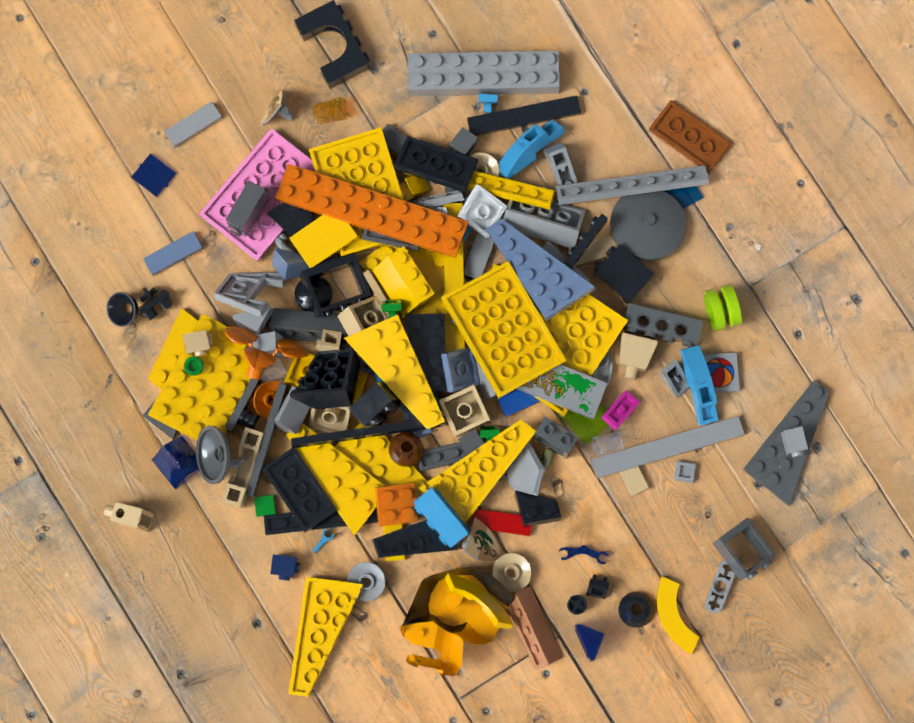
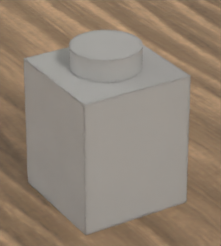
M803 427L781 432L786 456L792 454V458L804 455L803 452L808 450Z

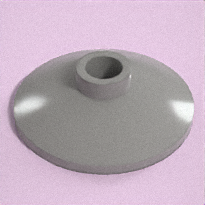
M363 562L355 565L347 577V582L364 585L358 597L360 601L375 600L384 591L386 583L384 573L373 563ZM366 578L371 580L370 585L365 584Z

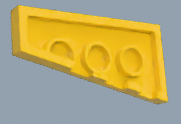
M182 308L148 377V380L160 389L165 384L185 346L183 334L192 333L198 320Z

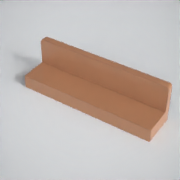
M527 587L513 593L508 611L535 670L562 659L563 656L532 588Z

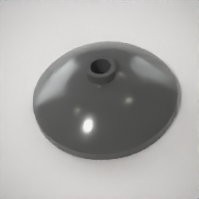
M214 425L206 426L202 429L196 444L198 469L203 479L209 484L222 482L228 474L231 464L229 441L224 432Z

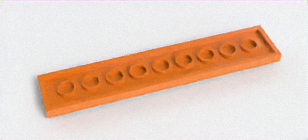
M289 163L275 196L277 201L453 258L457 257L468 226V221Z

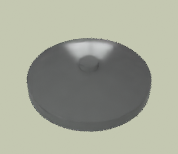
M665 191L622 196L615 204L611 213L610 231L615 244L622 245L638 260L657 261L668 257L680 246L686 231V218L678 201Z

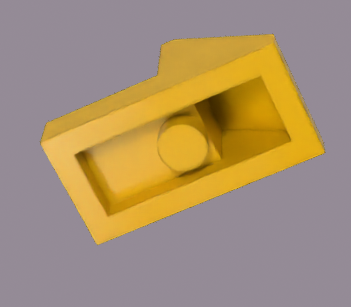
M415 176L406 177L405 182L399 184L403 199L406 202L431 191L424 179Z

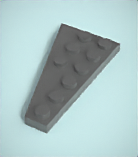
M815 380L743 468L744 472L787 506L790 505L829 395V391ZM803 427L808 450L799 457L792 458V454L786 456L781 432Z

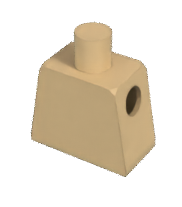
M622 332L619 366L626 368L624 378L635 380L637 371H646L658 341Z
M118 502L114 506L106 505L104 510V516L111 517L110 521L145 532H149L154 516L153 513L144 509Z

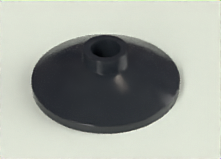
M322 277L310 280L313 290H316V298L320 308L329 306L333 295L329 282ZM300 281L294 293L296 303L302 310L313 312L302 281Z

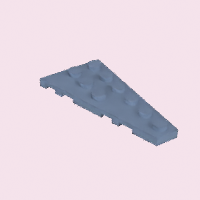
M502 218L486 228V231L506 261H509L520 282L547 321L596 289L595 286Z

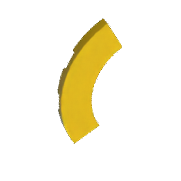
M450 573L445 576L450 592L461 595L470 601L473 599L483 606L481 609L490 618L494 627L512 628L514 624L507 612L484 589L460 576Z
M661 576L656 597L660 622L671 640L682 650L692 655L700 636L690 631L679 615L677 592L680 584Z

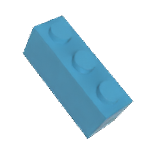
M434 485L413 502L415 510L427 518L428 526L432 530L436 529L440 534L439 538L444 545L448 544L451 548L469 534L471 529Z

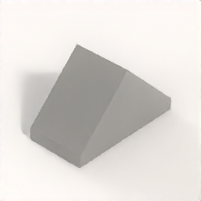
M274 331L256 335L257 341L252 343L253 347L272 354L276 348H279L277 346L278 341L287 339ZM281 352L275 355L276 358H287Z
M677 360L672 361L658 374L676 398L690 388L687 386L685 373Z

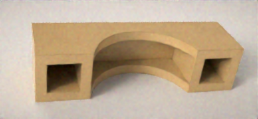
M245 427L237 459L244 458L245 462L234 468L221 501L224 504L243 509L247 497L246 490L263 438V432Z

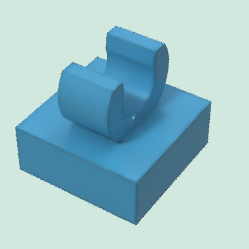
M479 94L478 104H484V113H491V105H497L498 95Z

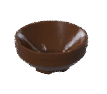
M401 432L394 436L389 444L390 458L399 466L411 467L416 465L423 456V443L414 433ZM410 442L413 446L412 451L404 452L401 448L402 443Z

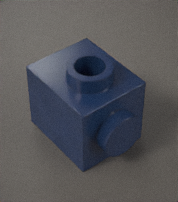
M273 554L270 574L279 576V580L290 581V577L295 578V575L299 574L300 562H297L298 558Z

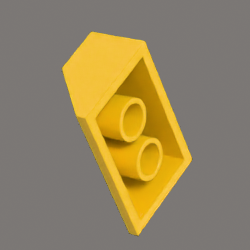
M404 246L387 256L372 270L391 300L401 299L402 310L398 312L402 318L435 299V293Z

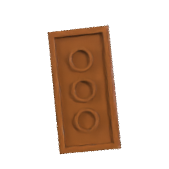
M671 100L648 129L650 133L695 165L705 166L708 174H710L732 144Z

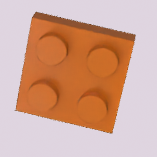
M413 482L375 487L378 524L380 527L418 521L417 511L413 503L416 499Z

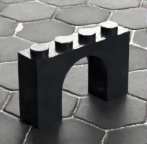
M334 0L294 20L295 26L304 42L326 31L336 32L345 39L346 49L338 59L320 67L321 74L329 89L368 70V62H370L366 51L362 52L360 49L362 44L358 36L354 37L351 32L353 30L351 23L343 18L342 15L345 13L341 5H336Z

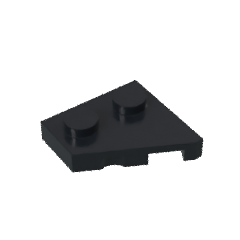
M515 491L514 495L523 527L561 521L562 517L557 500Z

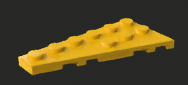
M302 423L297 434L287 433L286 436L291 441V438L317 434ZM329 443L295 448L355 536L377 508L375 487L385 485Z

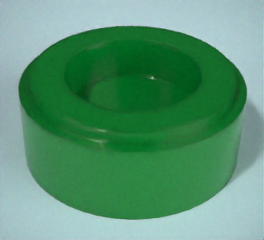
M189 357L184 362V370L190 376H197L203 370V362L198 357Z

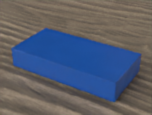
M520 390L497 400L505 417L540 402L534 396Z

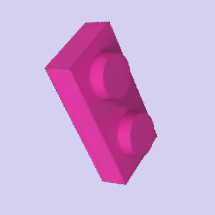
M625 390L601 419L616 431L640 402Z

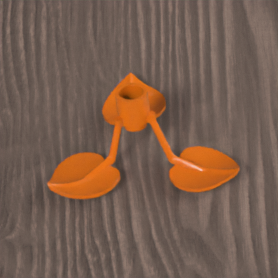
M232 326L223 330L232 342L240 345H249V347L244 349V355L249 363L246 375L252 379L258 380L261 378L264 368L275 363L274 357L278 352L290 358L309 356L305 348L292 340L278 341L277 346L279 348H276L270 354L253 347L252 342H256L257 337L249 329Z

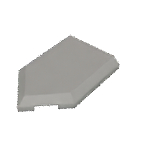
M528 441L504 474L513 490L535 496L539 495L545 468L531 442Z

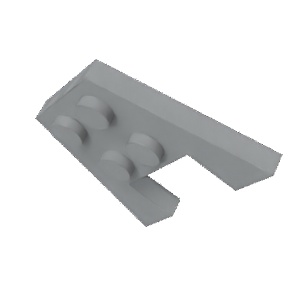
M278 272L229 273L214 292L215 300L262 317L268 308V302L255 300L256 296L265 285L283 288L289 279L284 280Z

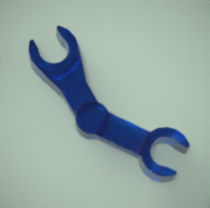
M585 545L578 548L563 547L558 550V552L565 550L568 553L567 557L560 558L562 561L568 560L575 555L585 554L595 558L599 564L604 565L606 563L600 561L599 556L603 554L609 557L608 553L603 551L596 552Z

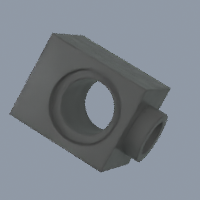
M462 127L449 144V150L468 156L478 143V137Z

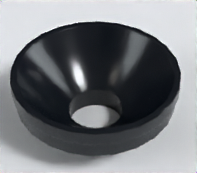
M117 292L109 298L106 310L110 321L114 325L124 327L132 324L137 319L139 308L136 299L131 294ZM127 303H129L132 307V311L130 314H128L125 310V305Z
M632 592L621 599L618 613L620 619L626 625L638 628L650 622L653 617L654 607L648 596L640 592ZM638 603L642 606L643 611L640 615H634L631 612L633 604Z

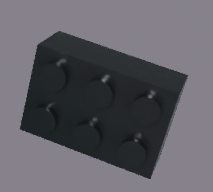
M376 382L349 410L363 426H377L378 424L382 425L388 419L387 415L390 412L394 413L402 406L400 403L402 401L384 382Z

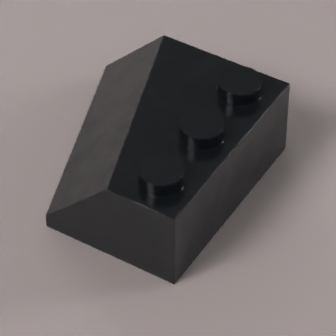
M353 348L318 351L307 367L308 372L306 375L299 379V385L296 390H292L289 394L290 397L313 409L352 406L361 366L356 351Z

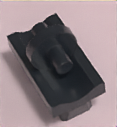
M144 287L142 290L145 294L139 298L142 302L148 298L150 300L138 307V311L151 321L158 316L153 308L157 303H160L164 310L173 305L169 298L170 294L164 289L152 297V295L158 292L157 289L154 287L148 291Z

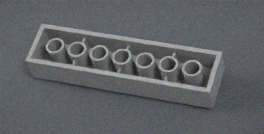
M559 51L408 54L409 97L479 94H559Z

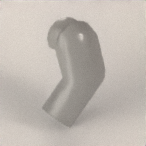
M280 233L274 241L277 247L297 253L285 243L288 239L287 236Z

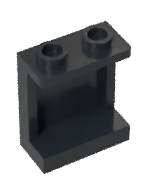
M619 244L615 247L612 245L605 253L607 257L604 261L600 260L594 266L595 272L592 275L599 277L622 297L621 300L625 304L632 302L654 273L622 245Z

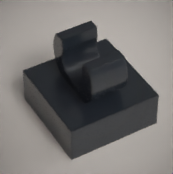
M594 574L590 578L586 595L605 599L609 587L607 577L604 576L602 581L596 579L597 574Z

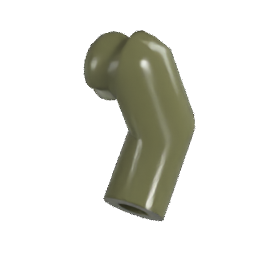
M545 449L542 458H540L545 469L549 467L554 454L553 451Z

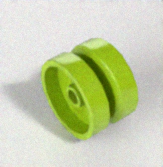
M731 284L721 286L719 294L715 289L703 292L707 316L715 332L724 330L726 322L731 327L742 324L739 302Z

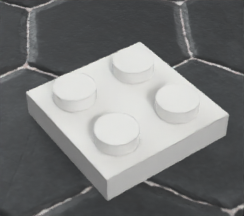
M475 185L457 218L468 221V226L483 237L489 238L490 235L486 228L501 218L507 205L480 185Z

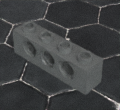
M628 303L625 319L628 321L623 329H626V332L630 334H637L639 332L645 334L644 336L647 338L655 339L660 337L668 343L677 341L682 342V345L685 347H691L699 343L703 320ZM640 318H646L649 324L647 326H641L638 320ZM660 322L665 323L667 330H659L657 324ZM683 327L686 330V334L679 335L676 332V328Z

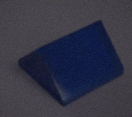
M183 436L163 445L152 458L154 464L175 490L199 471L196 453Z
M581 624L574 625L573 628L588 661H594L605 633Z

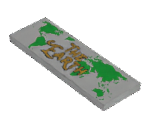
M559 365L517 389L593 420L607 383L566 366Z

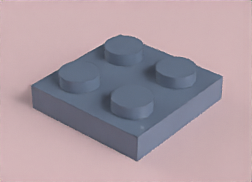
M469 347L441 354L448 392H455L480 384L477 362Z

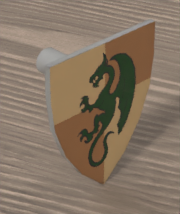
M276 91L260 123L261 125L267 123L275 114L288 121L291 120L293 114L288 112L286 106H282L284 99L283 91Z
M474 518L468 540L462 543L464 552L479 561L487 562L498 559L502 554L495 536L484 523Z

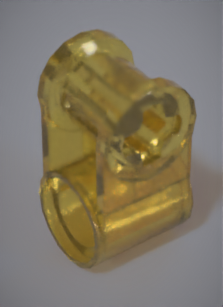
M339 97L316 104L313 107L314 121L318 124H325L349 118L350 114L345 106L346 99ZM323 110L326 112V115L319 117L316 113Z

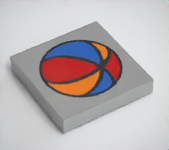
M737 353L704 355L715 393L739 392Z

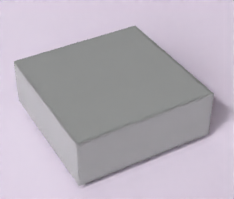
M677 461L674 480L694 483L696 464Z

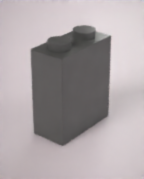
M248 180L226 218L228 227L231 229L230 232L239 237L241 235L247 237L269 199L264 188Z

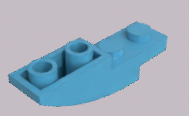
M550 120L542 127L536 124L533 125L505 153L498 164L499 173L507 179L514 176L537 159L536 152L564 134V128L554 120Z
M695 345L681 349L687 386L691 388L698 424L705 425L718 421L715 404H718L700 346Z

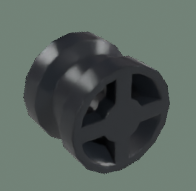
M245 407L237 424L253 429L260 415L257 412H251L248 407Z
M574 595L567 602V608L571 614L580 615L586 610L587 602L581 595Z

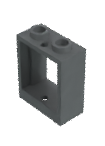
M544 417L534 433L533 439L566 459L575 446L578 437L547 417Z
M748 518L712 543L740 581L746 577L748 580L758 574L756 571L758 568L765 569L772 563L770 559L776 556ZM740 532L745 535L762 558V560L748 570L744 568L726 544Z

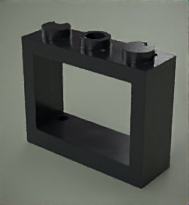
M355 253L306 269L299 275L316 318L320 316L322 318L333 315L332 312L337 310L342 312L348 306L366 300L372 295ZM350 267L360 295L320 308L310 280Z

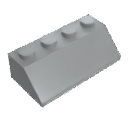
M509 200L503 220L528 237H535L566 248H572L576 245L586 210L567 204L559 205L556 201H552L549 210Z

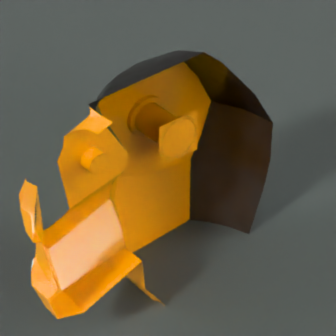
M475 566L455 568L422 579L400 631L411 644L438 650L440 658L436 660L411 654L407 655V664L416 668L418 666L436 669L443 675L455 676L462 668L463 641L474 645L493 643L499 628L494 627L490 618L481 609L483 606L474 599L470 601L461 595L451 593L445 580V576L448 573L465 578L484 589L507 611L513 594L491 574Z

